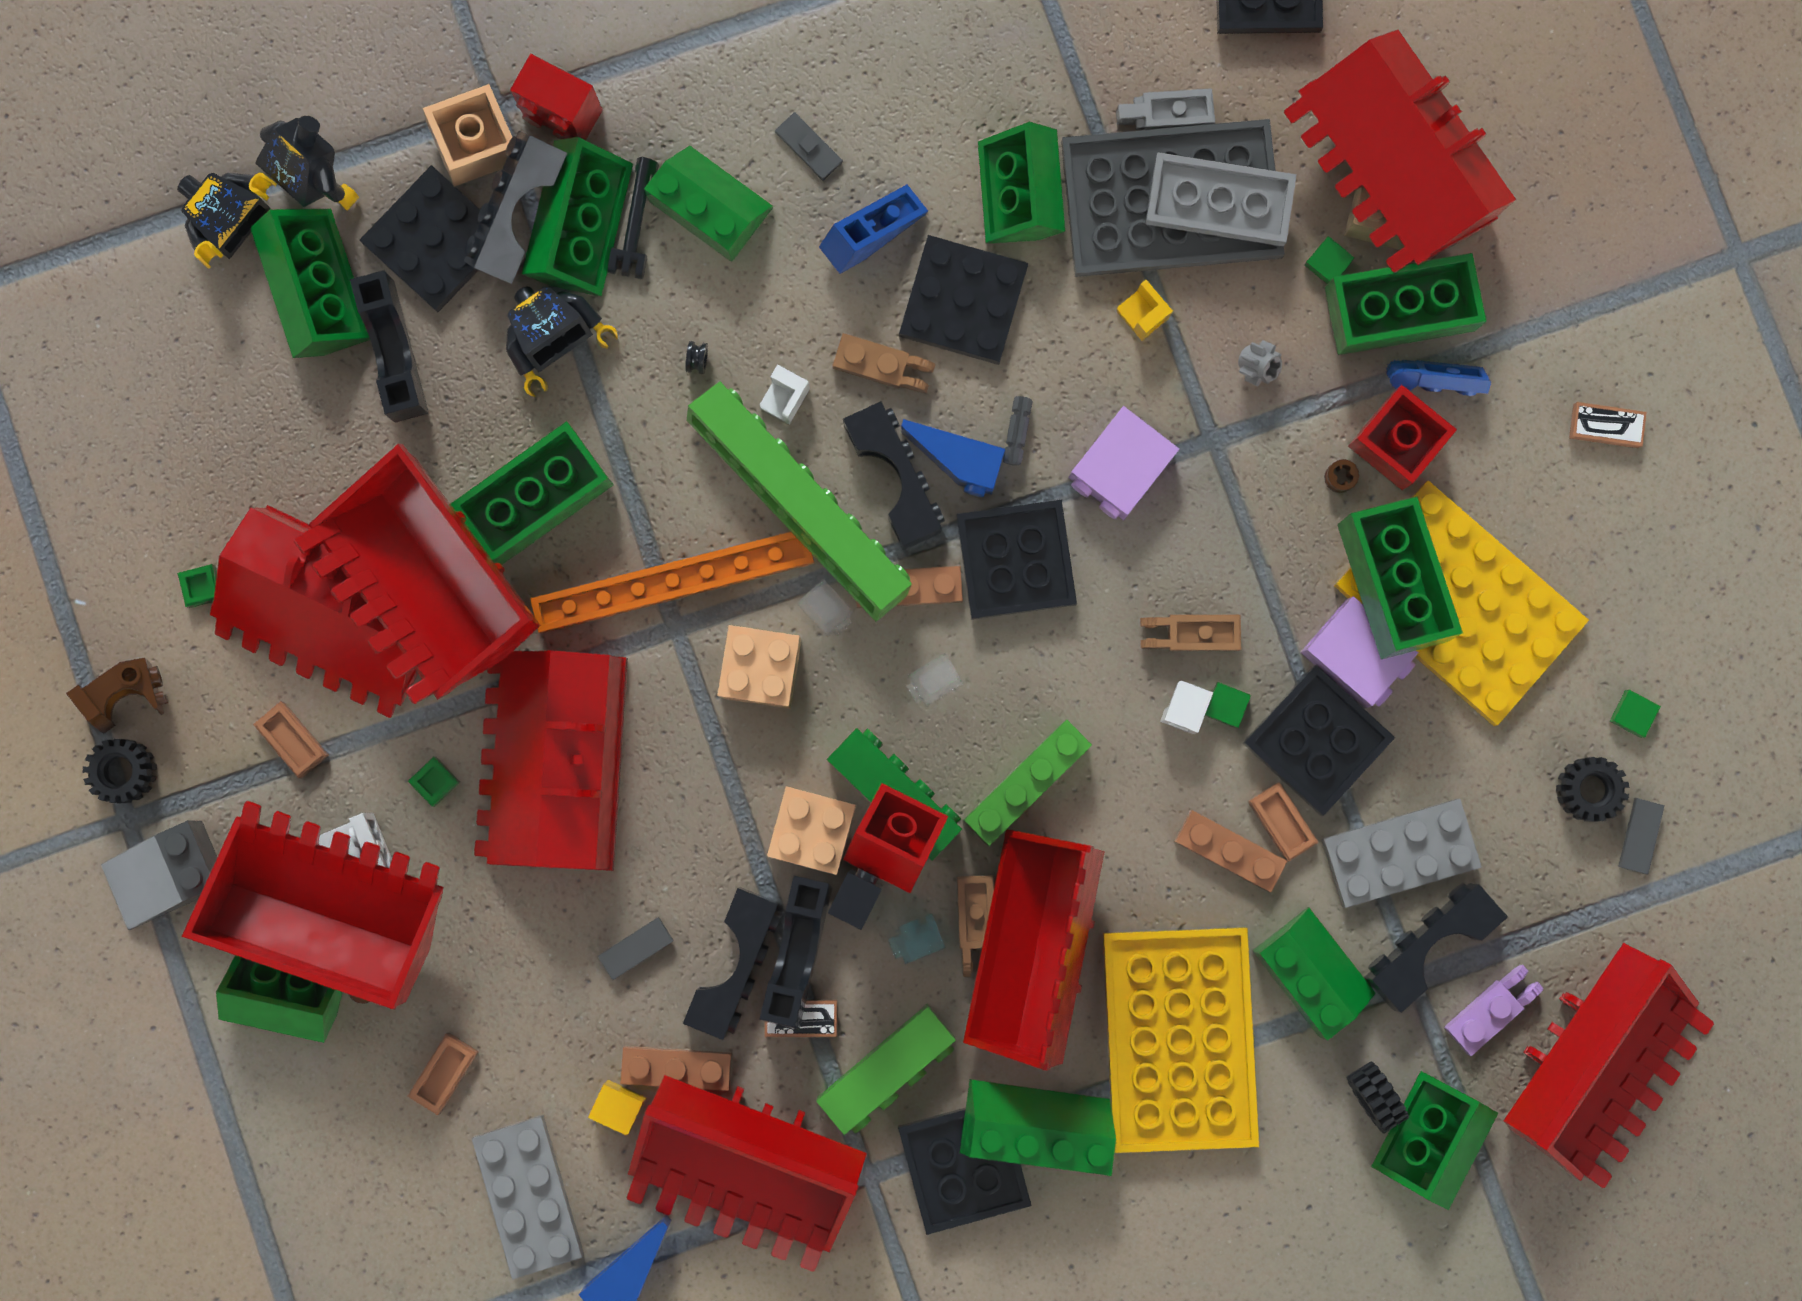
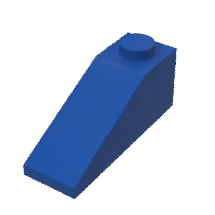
M907 184L833 224L819 248L839 274L866 260L925 216L928 210Z
M903 419L901 433L955 483L965 487V493L977 497H984L985 493L992 495L1005 452L1004 448Z
M669 1216L663 1217L587 1283L579 1293L582 1300L637 1301L671 1223Z

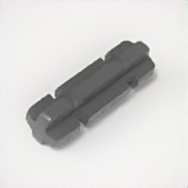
M1016 396L1013 401L1012 412L1014 414L1010 417L1006 440L1008 447H1005L1003 462L1009 465H1020L1022 463L1024 453L1022 447L1025 446L1030 419L1027 416L1031 413L1033 403L1032 399L1028 397Z

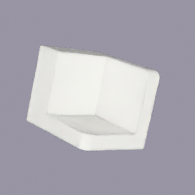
M777 364L771 375L772 384L760 403V408L790 425L810 389L809 382Z
M1179 681L1170 705L1165 708L1160 722L1191 734L1198 733L1213 692L1184 681Z

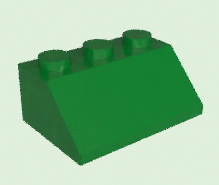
M1029 121L978 141L986 243L1036 241L1065 232L1057 129Z
M690 145L666 160L644 188L648 201L731 262L773 209V205Z
M1309 907L1252 950L1315 1033L1327 1041L1355 1020L1376 994Z
M236 955L216 990L218 1020L322 1043L325 1042L336 1019L342 997L341 991Z
M1420 1071L1404 1102L1409 1118L1389 1131L1371 1167L1425 1199L1449 1210L1499 1113Z

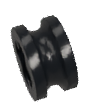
M689 341L685 363L686 372L691 373L692 370L696 369L699 374L705 373L708 343H702V345L697 346L694 341Z

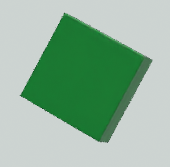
M1328 236L1306 261L1304 266L1328 284L1333 277L1340 276L1355 257Z
M210 564L177 573L185 607L193 608L214 601L217 577L216 565Z
M1217 682L1205 716L1237 729L1251 695Z
M1625 690L1609 722L1639 738H1645L1661 706L1631 690Z
M434 756L408 780L413 788L432 807H435L460 783L447 767Z

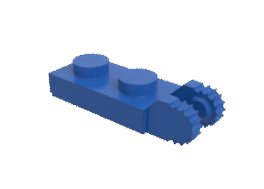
M1394 359L1386 367L1387 376L1390 378V383L1395 389L1403 385L1411 391L1418 386L1429 392H1440L1442 389L1455 390L1462 395L1474 396L1476 393L1488 394L1491 386V381L1484 368L1478 366L1420 360L1399 361V359Z

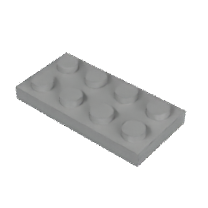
M1157 152L1145 224L1284 246L1287 242L1297 174Z
M1454 799L1322 839L1343 908L1482 868L1461 799Z
M544 1115L474 1136L472 1142L512 1280L582 1258L584 1252Z

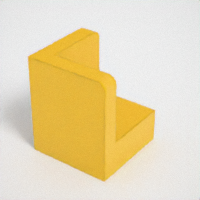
M1144 280L1139 285L1138 290L1117 307V313L1141 341L1169 320L1173 312L1147 280Z
M607 1080L603 1084L588 1118L627 1135L647 1098Z

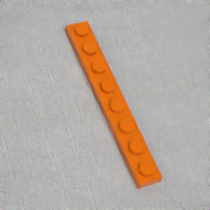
M787 532L533 597L530 600L534 616L541 625L538 628V633L542 634L815 563L812 553L792 532Z

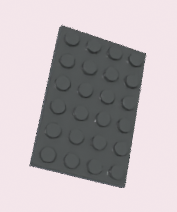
M1270 119L1062 137L1061 145L1075 277L1282 259L1284 257V246L1145 224L1157 152L1276 171Z

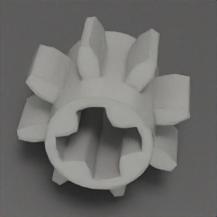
M1262 340L1260 345L1252 342L1251 345L1242 350L1238 359V365L1240 367L1239 373L1246 375L1245 381L1259 386L1261 381L1269 384L1270 381L1275 380L1279 376L1282 369V360L1280 358L1282 355L1275 351V345Z

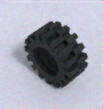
M126 739L102 741L103 745L94 746L92 750L95 753L93 755L87 754L85 758L90 763L88 767L83 766L82 773H88V778L83 779L85 785H91L92 788L88 791L92 795H98V799L101 801L132 803V800H140L143 798L142 793H149L152 789L149 783L156 781L157 776L152 775V770H157V764L151 763V759L154 758L153 754L146 752L147 747L143 744H137V741ZM119 757L127 759L132 766V776L123 785L114 784L108 776L110 763Z
M1589 757L1574 760L1575 763L1568 764L1564 768L1566 772L1560 773L1558 779L1562 780L1561 785H1556V791H1561V796L1557 798L1559 803L1566 805L1563 808L1566 813L1574 814L1573 818L1589 822L1606 821V819L1617 816L1616 811L1624 809L1625 805L1622 802L1629 798V794L1624 793L1625 788H1630L1629 781L1623 782L1622 777L1626 776L1623 770L1616 769L1618 765L1615 762H1607V759L1603 757ZM1590 775L1600 778L1605 786L1603 798L1594 804L1587 802L1580 792L1582 781Z
M1370 1061L1346 1077L1360 1105L1363 1106L1366 1114L1383 1134L1409 1118L1404 1104L1400 1101L1401 1098L1374 1062Z

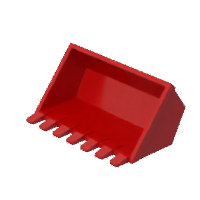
M1399 30L1369 39L1318 79L1309 82L1298 92L1302 97L1284 110V114L1291 123L1297 122L1311 111L1319 122L1301 135L1308 148H1312L1328 136L1335 144V148L1318 159V163L1325 173L1330 172L1345 161L1353 170L1352 173L1335 184V188L1341 197H1347L1361 186H1364L1370 195L1369 198L1352 209V213L1358 222L1362 223L1378 211H1381L1387 222L1369 234V238L1374 245L1380 247L1395 236L1399 237L1405 247L1386 260L1393 272L1399 271L1412 261L1420 265L1489 226L1498 219L1497 216L1516 200L1477 144L1487 135L1484 129L1478 130L1477 128L1471 132L1468 131L1458 116L1462 112L1456 104L1452 107L1441 92L1449 85L1450 80L1446 75L1444 77L1440 75L1432 79Z
M397 444L309 523L311 529L296 537L294 543L302 553L321 544L324 545L329 554L314 562L313 569L321 578L339 569L343 571L348 579L331 589L332 595L339 603H342L360 594L366 604L350 613L349 618L357 628H361L376 619L380 621L385 629L369 638L368 643L375 653H380L397 644L403 655L388 663L386 668L395 679L413 669L417 671L422 680L405 691L410 701L416 704L432 694L438 700L449 694L457 686L503 661L541 625L504 577L503 572L505 570L501 563H494L466 526V516L463 512H456L416 457L409 453L403 444Z
M269 505L266 508H250L219 555L214 601L210 615L216 618L215 635L229 640L233 628L236 627L244 631L242 648L256 653L260 641L263 640L271 644L269 660L283 666L288 653L297 656L296 673L310 679L314 667H320L325 670L323 680L325 688L337 692L343 678L352 683L351 700L364 705L370 691L380 696L377 712L391 718L396 704L399 706L403 704L407 696L405 691L413 685L418 675L417 671L413 669L395 679L386 667L388 663L403 655V652L395 644L380 653H375L368 643L369 638L385 629L380 621L376 619L361 628H357L349 618L350 613L365 605L366 602L360 594H357L339 603L331 593L333 587L348 579L341 569L323 578L319 577L312 567L313 563L328 555L327 549L321 544L302 553L294 543L296 537L311 529L309 524Z
M514 650L503 661L487 669L488 674H500L499 688H487L485 692V704H498L497 718H485L483 721V734L496 736L495 749L481 750V765H493V779L479 780L478 793L479 795L491 796L490 810L478 809L476 824L478 826H489L488 841H475V856L487 857V864L614 871L628 658L605 654L553 650Z
M246 801L241 817L237 816L231 826L181 937L393 1010L398 1005L406 1003L430 951L437 910L444 887L437 885L440 867L425 862L422 866L420 878L407 875L410 862L408 855L395 852L390 868L378 865L379 845L365 842L360 858L348 854L351 839L349 835L336 831L333 834L331 846L328 848L319 844L320 825L306 821L303 824L301 837L299 838L289 834L290 815L276 811L270 828L259 824L261 806Z
M1006 829L963 1043L1046 1071L1050 1070L1051 1067L1063 1064L1076 994L1080 993L1082 989L1079 979L1089 929L1094 928L1095 921L1091 919L1105 851L1095 849L1091 845Z
M1625 943L1619 948L1584 1001L1568 992L1561 995L1559 1000L1574 1010L1576 1014L1566 1029L1551 1022L1547 1030L1559 1037L1548 1055L1532 1046L1526 1047L1523 1053L1541 1066L1503 1120L1510 1130L1553 1159L1573 1177L1581 1181L1586 1176L1601 1188H1605L1612 1178L1609 1172L1595 1163L1601 1152L1604 1151L1618 1162H1622L1629 1152L1627 1147L1612 1137L1619 1125L1636 1137L1640 1136L1646 1127V1123L1629 1111L1635 1101L1638 1100L1652 1111H1656L1663 1101L1660 1095L1646 1086L1651 1077L1655 1075L1672 1086L1680 1076L1679 1071L1664 1061L1670 1049L1686 1060H1690L1697 1051L1695 1045L1680 1035L1686 1025L1689 1024L1703 1035H1707L1714 1025L1710 1018L1696 1009L1699 1005L1698 1000L1671 964L1662 959L1657 960Z
M664 1075L651 1105H648L642 1120L628 1175L634 1178L626 1197L627 1200L641 1204L649 1184L662 1188L655 1208L656 1211L670 1215L677 1196L691 1199L684 1219L686 1223L698 1227L706 1207L709 1206L720 1211L713 1230L714 1234L727 1238L735 1218H740L749 1222L742 1241L743 1245L757 1249L764 1229L778 1233L771 1252L773 1257L786 1260L793 1240L807 1244L800 1266L809 1271H815L822 1251L830 1253L859 1187L857 1183L867 1153L801 1128L800 1126L805 1112L802 1110H798L794 1123L791 1124L770 1116L774 1106L765 1103L762 1112L741 1105L740 1101L745 1088L737 1086L731 1101Z

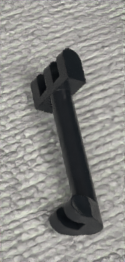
M637 158L635 167L636 179L623 250L611 248L608 273L616 274L618 261H623L622 276H630L633 263L637 264L635 278L643 279L647 255L637 253L647 197L644 188L649 183L650 176L653 177L659 170V163L650 158Z

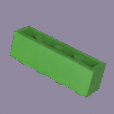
M1065 720L963 821L987 846H990L1092 744L1068 720Z
M926 1004L817 1097L816 1102L843 1135L850 1130L856 1134L871 1121L868 1115L878 1106L882 1110L886 1109L899 1097L896 1091L906 1082L910 1087L917 1083L927 1073L924 1067L935 1059L940 1063L954 1051L951 1044L956 1041L955 1036L931 1007Z

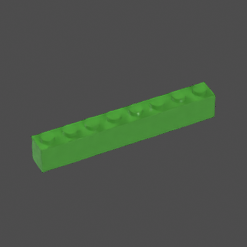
M719 381L688 405L686 421L875 622L907 597L912 583L905 569L898 564L894 565L885 556L886 552L877 540H870L862 531L859 521L852 514H846L838 506L837 499L831 491L826 488L822 489L814 481L812 472L805 464H798L790 455L787 445L781 439H775L766 430L764 421L757 414H751L743 406V401L732 388L727 389Z

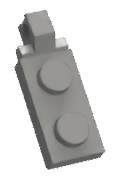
M1212 89L1143 93L1142 96L1133 99L1134 104H1120L1116 110L1117 125L1136 124V130L1215 124Z

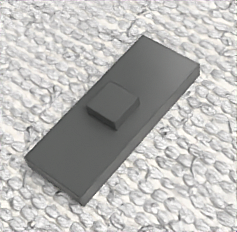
M796 112L775 130V133L822 181L843 163V160Z
M1634 798L1618 867L1646 875L1649 874L1665 805Z
M658 917L598 955V958L611 979L614 980L674 940Z

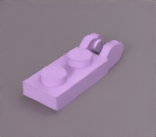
M1523 964L1514 968L1500 981L1496 980L1444 1027L1467 1055L1472 1056L1521 1013L1524 1010L1523 1006L1531 1003L1543 991L1544 988L1538 981L1528 985L1516 997L1508 991V989L1523 980L1528 973Z

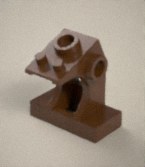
M146 658L119 662L82 688L80 685H77L66 693L85 719L103 734L116 726L112 721L114 706L120 699L128 695L145 697L160 715L164 714L162 705L168 703V698L164 695L163 691H158V687L163 686L158 666L152 667V664Z

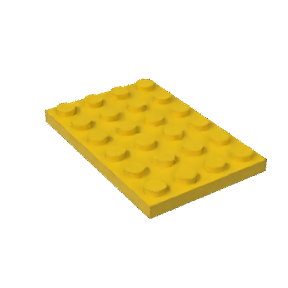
M1428 480L1411 498L1418 497L1463 633L1446 643L1416 650L1419 653L1415 658L1493 726H1498L1587 624L1589 619ZM1350 567L1334 587L1348 599L1354 596L1362 603Z
M1248 928L1102 933L1110 1101L1116 1134L1115 1153L1259 1147Z

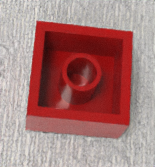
M531 53L510 89L516 101V106L523 114L522 118L537 128H541L544 125L554 130L553 135L558 139L580 137L587 140L603 111L593 85Z
M1400 385L1391 393L1348 447L1403 491L1416 481L1457 429L1407 388Z
M882 783L858 826L843 860L911 893L948 816Z

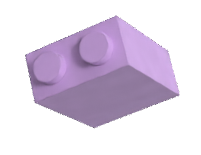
M1123 406L1071 471L1068 478L1073 481L1071 486L1078 493L1086 498L1091 495L1101 503L1099 508L1113 519L1119 516L1124 520L1172 460L1179 448Z
M1353 596L1343 602L1300 653L1323 670L1362 707L1367 708L1374 704L1379 707L1393 692L1389 688L1397 677L1402 680L1412 671L1416 665L1412 660L1419 652L1413 651L1381 660L1364 606Z

